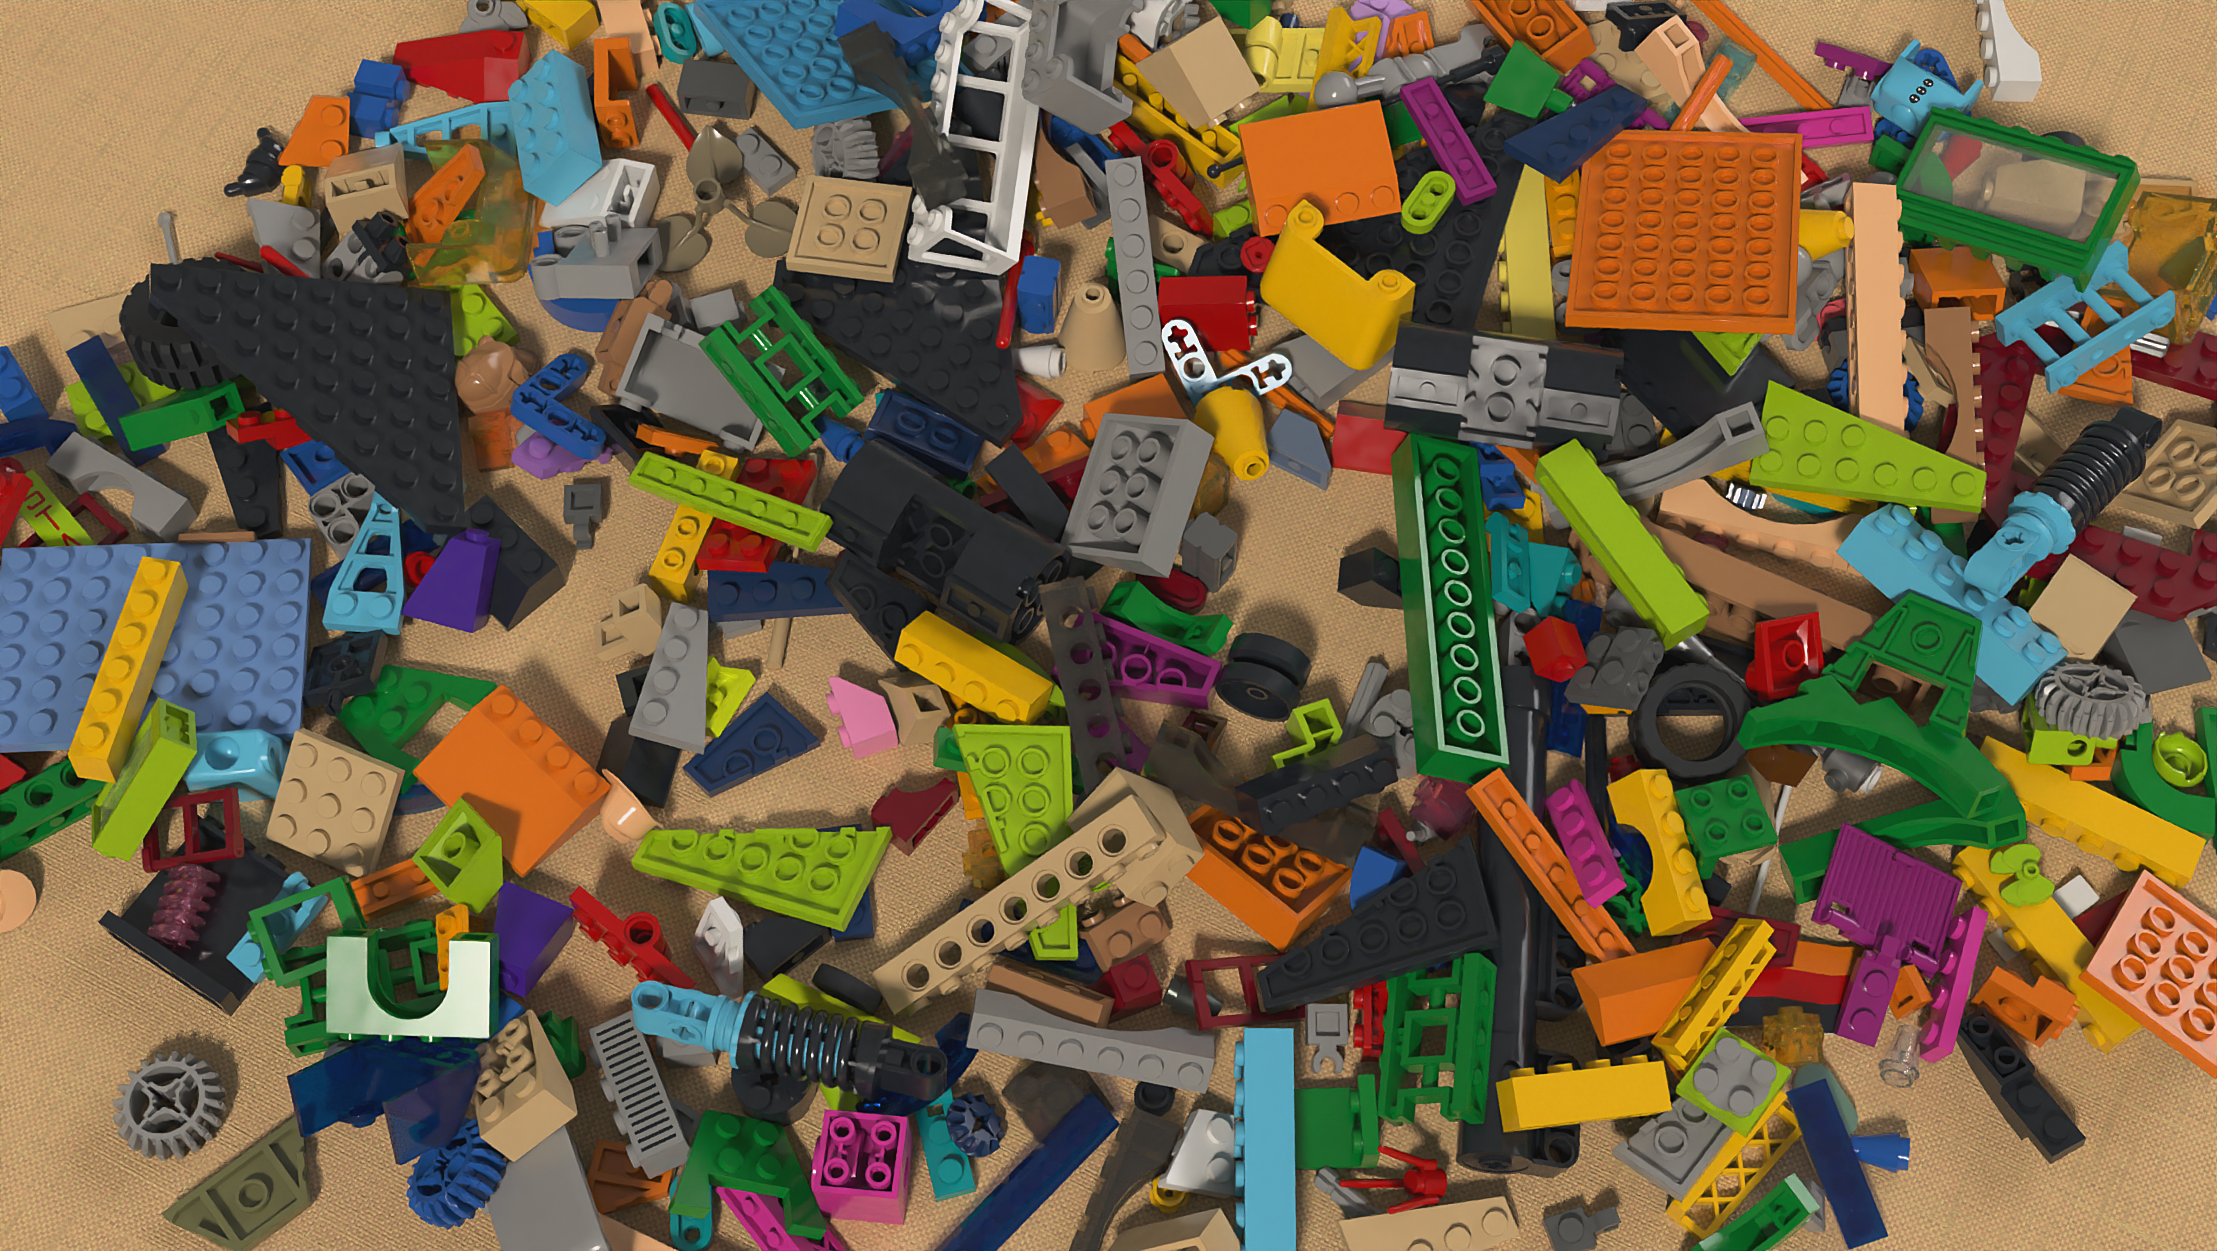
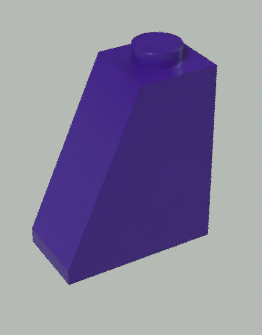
M468 528L466 531L452 537L404 605L402 615L469 633H474L485 627L488 621L501 540L489 537V532L477 528Z
M505 880L499 889L494 933H499V988L525 998L572 937L574 918L572 913L574 909Z

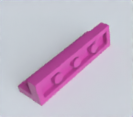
M719 1186L715 1189L762 1251H846L828 1228L819 1240L820 1246L808 1242L805 1237L786 1234L784 1210L778 1203V1199L783 1200L782 1198Z

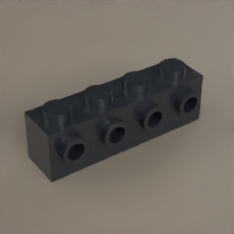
M1367 733L1234 786L1241 823L1263 836H1273L1280 834L1284 831L1285 827L1297 822L1314 820L1318 817L1319 813L1331 808L1348 806L1353 799L1366 794L1380 793L1384 790L1385 786L1397 782L1398 776L1392 745Z

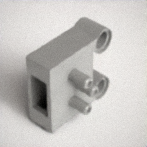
M611 213L605 217L607 228L603 227L601 221H593L589 224V228L568 226L558 229L555 232L558 254L540 255L530 261L536 297L541 300H555L559 298L635 299L663 262L658 228H621L620 216L616 213Z

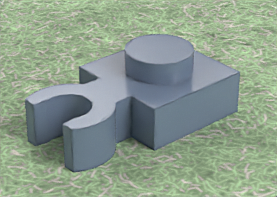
M1731 481L1726 497L1731 499L1732 505L1742 510L1753 512V509L1763 508L1767 491Z

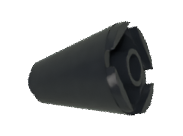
M991 69L973 77L1007 82L1008 74L1005 71L1001 74L998 69ZM966 87L959 95L955 90L951 115L970 126L974 138L998 142L1005 96L1003 93ZM988 152L996 160V154Z

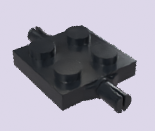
M382 629L368 633L345 631L341 638L328 644L313 647L302 696L306 708L325 704L324 710L326 714L330 716L340 715L343 701L346 698L355 695H365L373 690H377L389 640Z

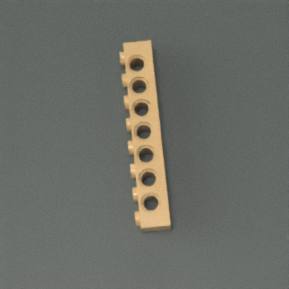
M1131 794L870 975L894 1015H910L911 1018L930 1008L931 1003L929 1000L938 994L947 995L961 987L964 983L961 978L973 970L975 973H979L996 962L994 958L996 954L1005 948L1011 951L1024 944L1029 939L1027 933L1037 926L1043 929L1056 922L1061 917L1059 911L1071 903L1073 906H1077L1094 895L1092 889L1101 882L1105 881L1106 884H1109L1119 879L1127 872L1126 865L1137 858L1139 861H1143L1154 855L1160 849L1158 843L1167 837L1142 798ZM1122 831L1126 838V844L1120 852L1115 853L1111 848V839L1114 834ZM1089 854L1092 858L1093 866L1088 874L1082 875L1079 872L1078 863L1082 856ZM1055 876L1059 880L1060 889L1056 896L1050 898L1046 893V884L1050 878ZM1023 899L1027 905V912L1021 920H1017L1014 916L1013 908L1018 900ZM990 921L994 926V935L986 943L981 937V929L986 922ZM957 943L961 948L962 956L960 961L953 965L949 959V951ZM922 966H926L929 971V980L926 985L921 987L917 981V973Z

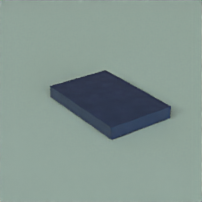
M889 388L886 389L863 436L864 439L869 441L883 438L931 468L964 482L985 440L935 408Z

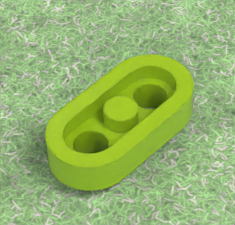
M1432 171L1425 174L1402 205L1400 217L1402 226L1414 234H1424L1432 230L1454 199L1456 187L1454 179L1442 171ZM1433 192H1439L1442 195L1435 196ZM1415 217H1420V218H1422L1423 220H1416V219H1414V218H1415Z

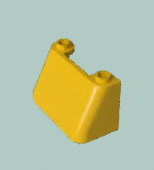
M1303 199L1287 216L1261 278V297L1267 304L1345 365L1354 370L1369 369L1395 345L1399 318L1411 320L1416 284L1402 273L1391 269L1379 271L1369 281L1361 277L1315 241L1323 230L1324 219L1317 208Z

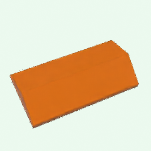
M1708 938L1576 968L1571 971L1601 1046L1604 1047L1657 1034L1716 952L1717 948ZM1739 1005L1735 1008L1731 1015L1739 1012Z

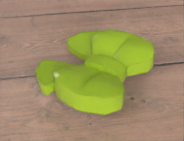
M2032 844L2012 846L2005 850L2004 854L2001 851H1997L1990 861V872L1992 874H2015L2017 881L2001 890L2000 897L2008 905L2017 908L2022 907V905L2034 906L2042 904L2053 895L2055 887L2051 880L2040 875L2037 863L2041 853Z

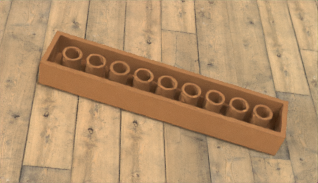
M1639 515L1641 523L1648 533L1654 534L1660 540L1663 552L1672 564L1676 563L1683 570L1686 582L1695 593L1701 594L1706 600L1710 615L1705 628L1755 649V623L1808 612H1819L1825 668L1830 663L1832 665L1846 654L1845 649L1854 641L1859 642L1874 629L1873 624L1880 619L1865 612L1858 605L1845 604L1829 597L1822 590L1809 589L1793 582L1786 575L1773 574L1757 567L1750 560L1730 556L1721 552L1714 545L1699 543L1687 538L1678 530L1663 528L1651 523L1646 517ZM1572 529L1566 548H1569L1582 563L1581 567L1584 576L1616 590L1617 586ZM1873 661L1856 692L1875 700L1891 697L1905 713L1914 716L1932 684L1880 662Z

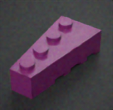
M1081 608L1051 672V677L1059 688L1063 690L1091 694L1099 693L1104 696L1209 710L1216 695L1215 686L1222 671V663Z

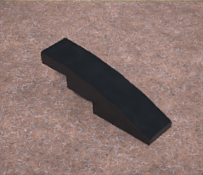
M1013 443L989 462L984 469L1006 494L1008 502L1029 526L1060 544L1070 513L1037 470ZM1072 556L1067 576L1079 587L1105 565Z

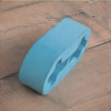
M694 2L685 4V10L689 16L692 29L707 59L723 54V46L693 13Z

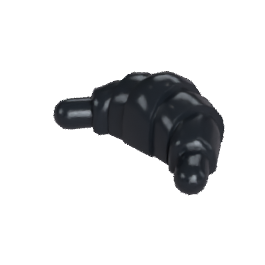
M262 127L257 130L256 134L259 139V145L247 156L243 174L237 177L238 182L225 185L223 191L226 196L236 197L244 195L245 197H252L267 192L271 193L281 182L284 169L289 167L278 164V156L285 147L267 128Z

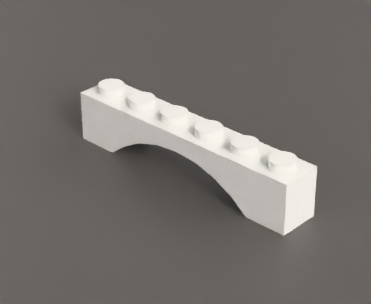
M1973 0L1974 4H1978L1979 7L1977 30L1982 32L1983 36L1980 53L1981 58L1986 60L1987 68L1985 70L1984 82L1985 87L1990 88L1991 100L1998 102H2033L2042 83L2038 52L2026 43L2014 28L2006 12L2003 0Z

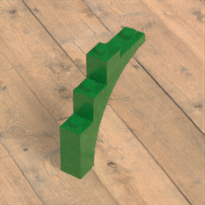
M1832 675L1808 679L1800 683L1793 699L1787 698L1779 703L1765 707H1756L1747 711L1736 739L1745 750L1780 744H1803L1834 748L1862 755L1890 766L1917 780L1950 804L1965 820L1996 811L2009 785L2007 779L1966 736L1964 739H1960L1930 726V723L1919 728L1891 697L1873 702L1867 701L1859 705Z

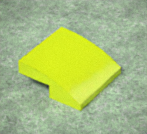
M707 656L705 736L719 738L756 679L749 670L720 666L714 656Z

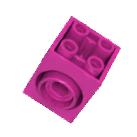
M825 1109L822 1133L818 1136L815 1144L811 1173L812 1192L824 1218L904 1225L914 1151V1142L908 1117Z

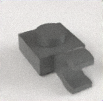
M601 483L564 485L563 518L565 524H574L573 539L577 540V550L592 549L591 523L603 522V488Z
M1581 1206L1545 1218L1542 1224L1553 1251H1591L1597 1248L1594 1236L1618 1229V1224L1621 1223L1615 1206L1601 1210L1590 1217H1586Z

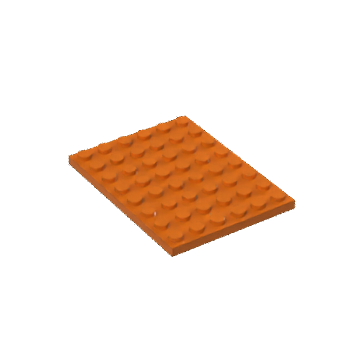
M1622 130L1582 165L1565 327L1795 335L1803 134Z

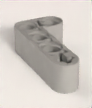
M353 472L346 474L316 492L308 501V511L317 529L337 558L343 562L358 536L357 534L360 530L358 523L365 520L370 510L375 485L362 474L356 476ZM361 492H366L361 496L355 497L357 494ZM329 511H334V512L331 513L330 515L323 516L324 514H326V513L329 512ZM353 537L347 542H342L345 538Z

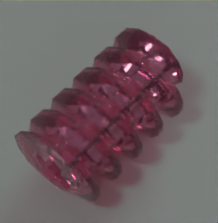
M180 863L178 866L171 868L168 873L171 881L165 883L163 887L165 896L160 897L157 903L160 910L154 912L152 917L156 925L150 926L146 934L164 947L190 952L192 949L185 944L186 940L198 941L200 938L198 933L191 930V926H204L205 920L196 915V912H209L211 907L201 899L202 897H214L216 893L212 888L206 886L207 882L219 883L221 877L204 867Z

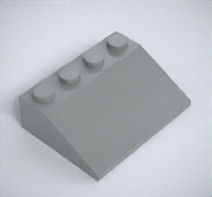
M1104 413L1060 544L1071 552L1073 557L1142 575L1169 578L1215 437L1188 419Z

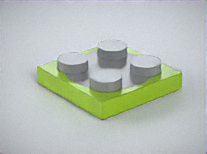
M1720 1027L1680 1081L1675 1093L1747 1138L1789 1080L1792 1070L1725 1028Z

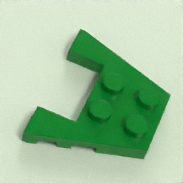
M1909 592L1873 624L1874 629L1859 642L1854 641L1845 649L1846 654L1833 665L1830 663L1821 673L1822 677L1832 675L1845 690L1855 694L1872 662L1877 661L1945 689L1929 718L1930 726L1964 739L1972 700L1983 624L1981 620Z
M385 664L381 670L377 690H373L365 695H355L342 708L341 714H336V718L340 727L363 753H367L371 757L405 770L399 793L404 795L418 780L413 774V770L422 761L400 749L445 702H450L469 712L498 687L496 683L491 681Z
M708 1109L704 1111L695 1130L687 1153L685 1166L679 1176L675 1194L668 1207V1213L705 1219L711 1209L709 1185L782 1198L786 1234L820 1240L827 1231V1226L782 1124Z

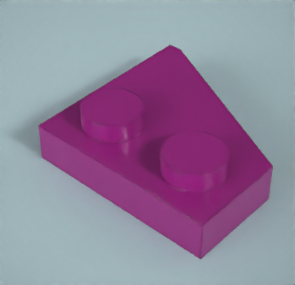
M1820 41L1814 55L1826 58L1824 65L1844 71L1847 65L1856 68L1854 75L1874 81L1876 75L1884 76L1894 65L1872 56Z

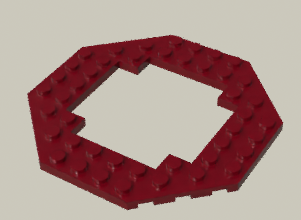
M2083 301L2071 306L2069 309L2085 313L2088 305ZM2129 310V315L2134 313V311ZM2169 322L2166 326L2151 331L2152 333L2170 338V345L2164 357L2160 358L2130 349L2132 376L2217 402V336ZM2045 324L2034 329L2061 358L2072 351L2074 341L2062 329ZM1996 332L1979 337V342L1972 343V353H1980V375H1973V386L1981 385L1982 408H1974L1975 418L1983 419V441H1976V452L1984 451V466L1987 473L1985 485L1986 508H1981V513L1986 518L1984 524L1993 536L2001 529L2003 522L2008 518V506L2014 502V497L2027 489L2037 479L2012 471L2011 467L2034 375L2037 374L2045 377V368L2047 367L2023 340H2017L2005 347L1997 339ZM1956 403L1949 404L1948 408H1946L1935 451L1944 455L1952 442L1957 426ZM2217 410L2213 428H2217ZM2089 524L2068 545V549L2061 554L2050 553L2045 559L2035 562L2025 574L2026 576L2049 583L2071 553L2138 596L2130 609L2176 622L2186 618L2190 612L2201 608L2207 610L2217 606V534L2195 529L2190 539L2188 553L2185 555Z

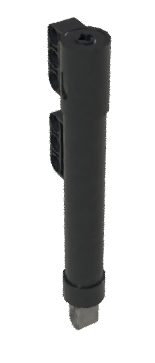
M1529 607L1520 614L1513 611L1499 627L1497 633V649L1509 765L1503 773L1544 827L1548 729L1553 722L1554 680L1535 674L1522 636L1542 622L1538 612ZM1516 626L1520 627L1524 633L1520 632ZM1478 810L1476 856L1501 946L1478 952L1497 966L1485 1123L1469 1124L1463 1119H1459L1456 1162L1466 1169L1481 1173H1519L1543 1178H1554L1573 1166L1578 1160L1580 1124L1504 1133L1496 1082L1509 1079V1071L1523 1068H1534L1535 1075L1548 1074L1547 1067L1572 1063L1573 1071L1581 1070L1579 1062L1572 1055L1540 1049L1536 1042L1537 1020L1560 1022L1583 1004L1571 971L1586 966V954L1569 931L1559 924L1557 915ZM1556 955L1565 960L1567 968L1558 962ZM1555 993L1563 997L1566 1006L1557 1001ZM1549 1147L1558 1153L1560 1163L1551 1158Z

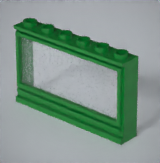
M1932 106L1931 114L1894 184L1896 185L1897 199H1900L1902 202L1901 216L1897 224L1904 228L1909 238L1916 241L1921 239L1923 233L1935 236L1939 245L1948 251H1952L1956 243L1970 247L1973 256L1981 261H1986L1989 253L2004 257L2007 267L2014 271H2020L2023 263L2037 267L2041 277L2050 282H2054L2058 274L2073 278L2076 290L2084 293L2141 182L2137 163L2124 155L2117 154L2113 157L2099 153L2098 150L2088 145L2077 147L2067 144L2055 136L2047 135L2041 137L2031 134L2028 130L2019 126L2009 128L1998 125L1987 117H1979L1977 119L1966 116L1954 108H1946L1944 110Z

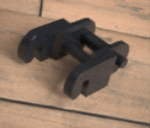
M2024 263L2020 271H2014L2007 267V272L2011 276L2008 284L2013 296L2018 295L2016 297L2017 303L2025 298L2022 283L2035 281L2036 285H2040L2041 288L2050 283V281L2041 277L2037 267ZM2031 270L2033 276L2022 277L2021 271Z

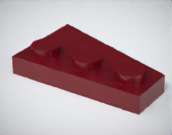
M1709 905L1712 920L1679 935H1673L1671 946L1708 938L1718 949L1739 918L1765 920L1774 930L1768 941L1774 946L1776 952L1763 970L1787 968L1794 965L1802 927L1798 924Z

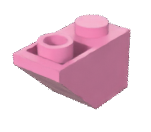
M836 676L828 679L831 693L825 694L831 715L839 714L843 725L837 727L842 746L844 749L851 747L855 760L899 745L896 728L883 696Z

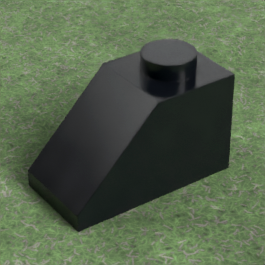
M767 916L759 923L757 921L752 922L743 929V959L764 984H767L780 973L787 975L829 942L831 938L828 927L797 918Z

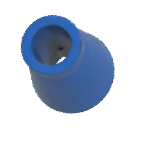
M827 415L820 416L813 424L821 434L819 438L836 461L848 463L855 453L865 445L860 432L831 419Z
M1900 1132L1861 1136L1851 1135L1849 1159L1858 1160L1896 1174L1897 1170L1908 1171L1910 1138L1900 1137Z

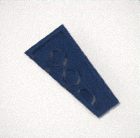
M1617 85L1505 140L1503 152L1560 184L1645 112L1647 99L1621 85Z
M773 561L768 573L707 570L708 616L710 623L850 613L824 584L831 570L828 568Z

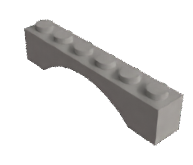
M1141 156L1105 160L1130 382L1146 380L1161 373L1166 378Z
M1751 401L1715 415L1688 436L1665 448L1627 462L1598 468L1605 477L1608 476L1615 482L1619 495L1629 505L1770 452L1764 430ZM1538 484L1556 531L1570 527V524Z
M981 988L976 989L966 1043L968 1048L1205 1094L1215 1061L1214 1034L1180 1027L1140 1032L1095 1028L1049 1014L1029 1004L1017 995Z

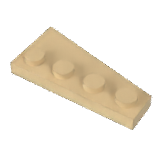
M131 291L45 314L77 373L129 348L120 329L119 314L126 296L131 295Z
M1502 1195L1450 1202L1435 1206L1417 1207L1395 1214L1384 1212L1369 1216L1335 1220L1347 1251H1484L1520 1235L1506 1199Z

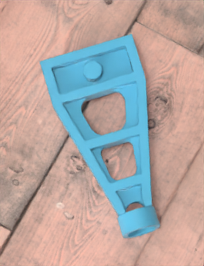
M509 101L479 103L390 128V131L375 132L376 148L392 145L395 142H402L404 158L447 163L462 149V147L452 144V132L457 128L476 124L481 127V144L477 148L479 149L484 168L519 166ZM432 131H442L441 147L426 148L417 146L418 135Z
M375 491L370 510L356 536L357 538L354 540L330 587L322 622L325 629L367 633L382 629L385 634H401L404 619L402 611L407 602L406 579L403 566L404 546L401 507L396 509ZM373 535L391 536L390 553L388 556L365 554L370 538ZM364 568L385 569L387 573L386 591L384 593L354 591L353 587L359 573Z

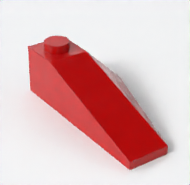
M484 30L397 43L392 65L402 66L406 80L425 88L431 86L446 91L449 97L455 99L462 97L474 102L476 105L479 103L509 101L508 89H510L514 81L519 80L529 71L532 56L525 32Z

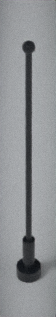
M1493 45L1482 50L1481 58L1450 70L1449 75L1436 79L1435 82L1438 86L1450 81L1457 83L1485 71L1489 75L1494 76L1498 73L1507 56L1501 46ZM1399 94L1381 101V108L1402 101ZM1239 157L1219 166L1212 164L1207 168V175L1212 179H1216L1220 176L1221 172L1243 164V158Z

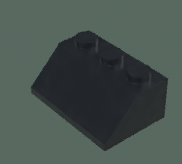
M487 495L483 496L465 511V531L468 528L482 529L489 532V537L501 540L489 613L509 632L566 584L558 564ZM456 535L447 536L436 559L438 558L442 550L445 548L449 540Z

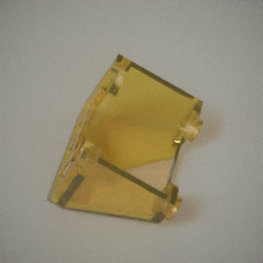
M2143 191L2137 204L2132 205L2128 215L2129 226H2133L2134 238L2128 247L2129 271L2127 273L2154 299L2169 290L2175 294V317L2166 326L2156 328L2151 332L2170 338V343L2173 345L2189 346L2217 293V199ZM2110 282L2096 291L2102 297L2128 302L2129 315L2141 308L2115 282Z

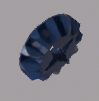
M969 1092L956 1098L950 1104L946 1118L948 1132L955 1145L965 1154L976 1158L989 1156L1000 1148V1141L1006 1135L1000 1127L1004 1118L997 1117L994 1111L996 1104H988L984 1094L974 1096ZM980 1117L982 1122L980 1130L972 1133L971 1130L974 1128L975 1118Z

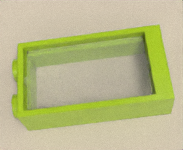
M158 697L132 740L117 783L106 782L91 806L92 848L96 849L100 854L108 858L117 857L127 862L130 861L197 753L195 712Z

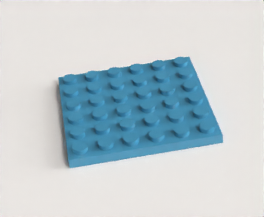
M848 0L694 1L693 13L795 130L838 122L857 116L870 115L871 113L898 109L932 100L933 91L930 89V84L937 67L935 53L919 61L916 65L896 73L834 35L838 7ZM872 0L893 13L919 18L909 5L900 0ZM959 60L957 74L973 77L974 74ZM955 86L958 95L966 89L964 86Z

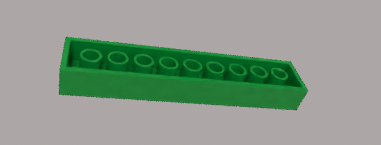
M1409 433L1392 455L1391 469L1417 774L1475 785L1496 769L1500 768L1503 772L1509 765L1477 448Z

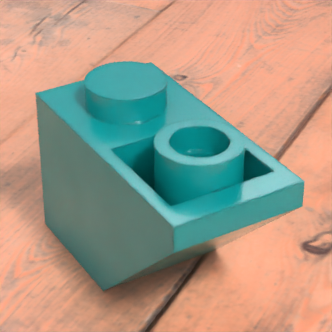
M1528 542L1530 600L1543 620L1549 616L1565 620L1570 613V598L1574 585H1577L1581 579L1582 563L1569 548Z

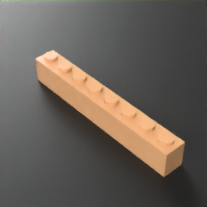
M1853 182L1843 199L1844 213L1852 219L1855 229L1850 244L1845 247L1849 414L1910 440L1909 431L1904 430V419L1908 414L1909 401L1908 397L1903 396V385L1906 383L1908 370L1907 364L1902 363V352L1906 345V331L1901 330V319L1905 311V298L1900 297V286L1904 278V266L1899 264L1898 254L1901 252L1903 245V234L1898 231L1897 224L1901 216L1902 202L1900 199H1897L1896 185Z

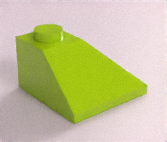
M460 797L411 859L447 899L456 904L467 905L469 911L479 915L503 885L502 838L464 798Z

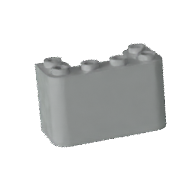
M1033 0L1032 16L1029 21L1028 47L1025 52L1024 78L1021 83L1024 99L1089 135L1098 134L1131 116L1133 100L1124 96L1121 90L1113 86L1118 38L1129 33L1130 26L1125 23L1133 11L1136 13L1143 11L1144 0Z

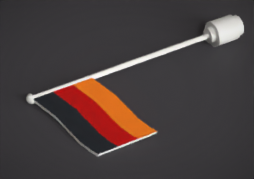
M1807 745L1818 756L1819 752ZM1784 785L1775 816L1777 836L1792 786ZM1771 858L1761 864L1747 914L1755 915ZM1799 941L1793 967L1762 970L1738 1004L1739 1012L1730 1015L1723 1028L1765 1027L1810 1035H1836L1833 1034V1029L1857 957L1861 958L1864 950L1870 949L1864 946L1837 947Z

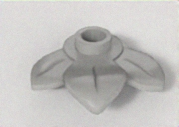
M469 0L467 6L469 15L461 24L460 34L484 30H520L528 27V21L525 13L514 2ZM489 3L490 6L488 10L483 12L479 11V6L481 4Z

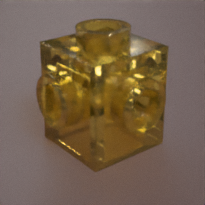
M989 829L967 831L970 852L962 853L964 876L972 875L974 889L982 888L984 891H991L1007 879Z
M1789 1006L1778 1008V1015L1762 1017V1042L1766 1055L1785 1067L1824 1063L1822 1046L1824 1031L1820 1024V1015L1803 1013L1802 1006Z

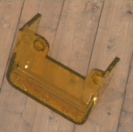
M452 139L425 141L424 147L435 174L467 143L479 149L486 174L480 182L474 219L458 220L448 225L444 230L442 242L406 244L405 250L420 286L512 283L520 280L527 273L539 197L524 190L519 160L487 140Z

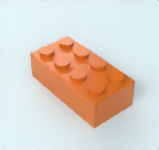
M1464 0L1466 7L1481 24L1487 25L1494 34L1493 38L1507 54L1515 40H1522L1565 74L1597 50L1588 27L1563 0Z

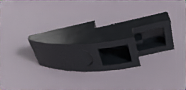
M1983 1006L1962 1018L1956 1042L1980 1084L2019 1138L2023 1140L2028 1137L2049 1164L2084 1146L2086 1137L2034 1077L2035 1066L1988 1010Z

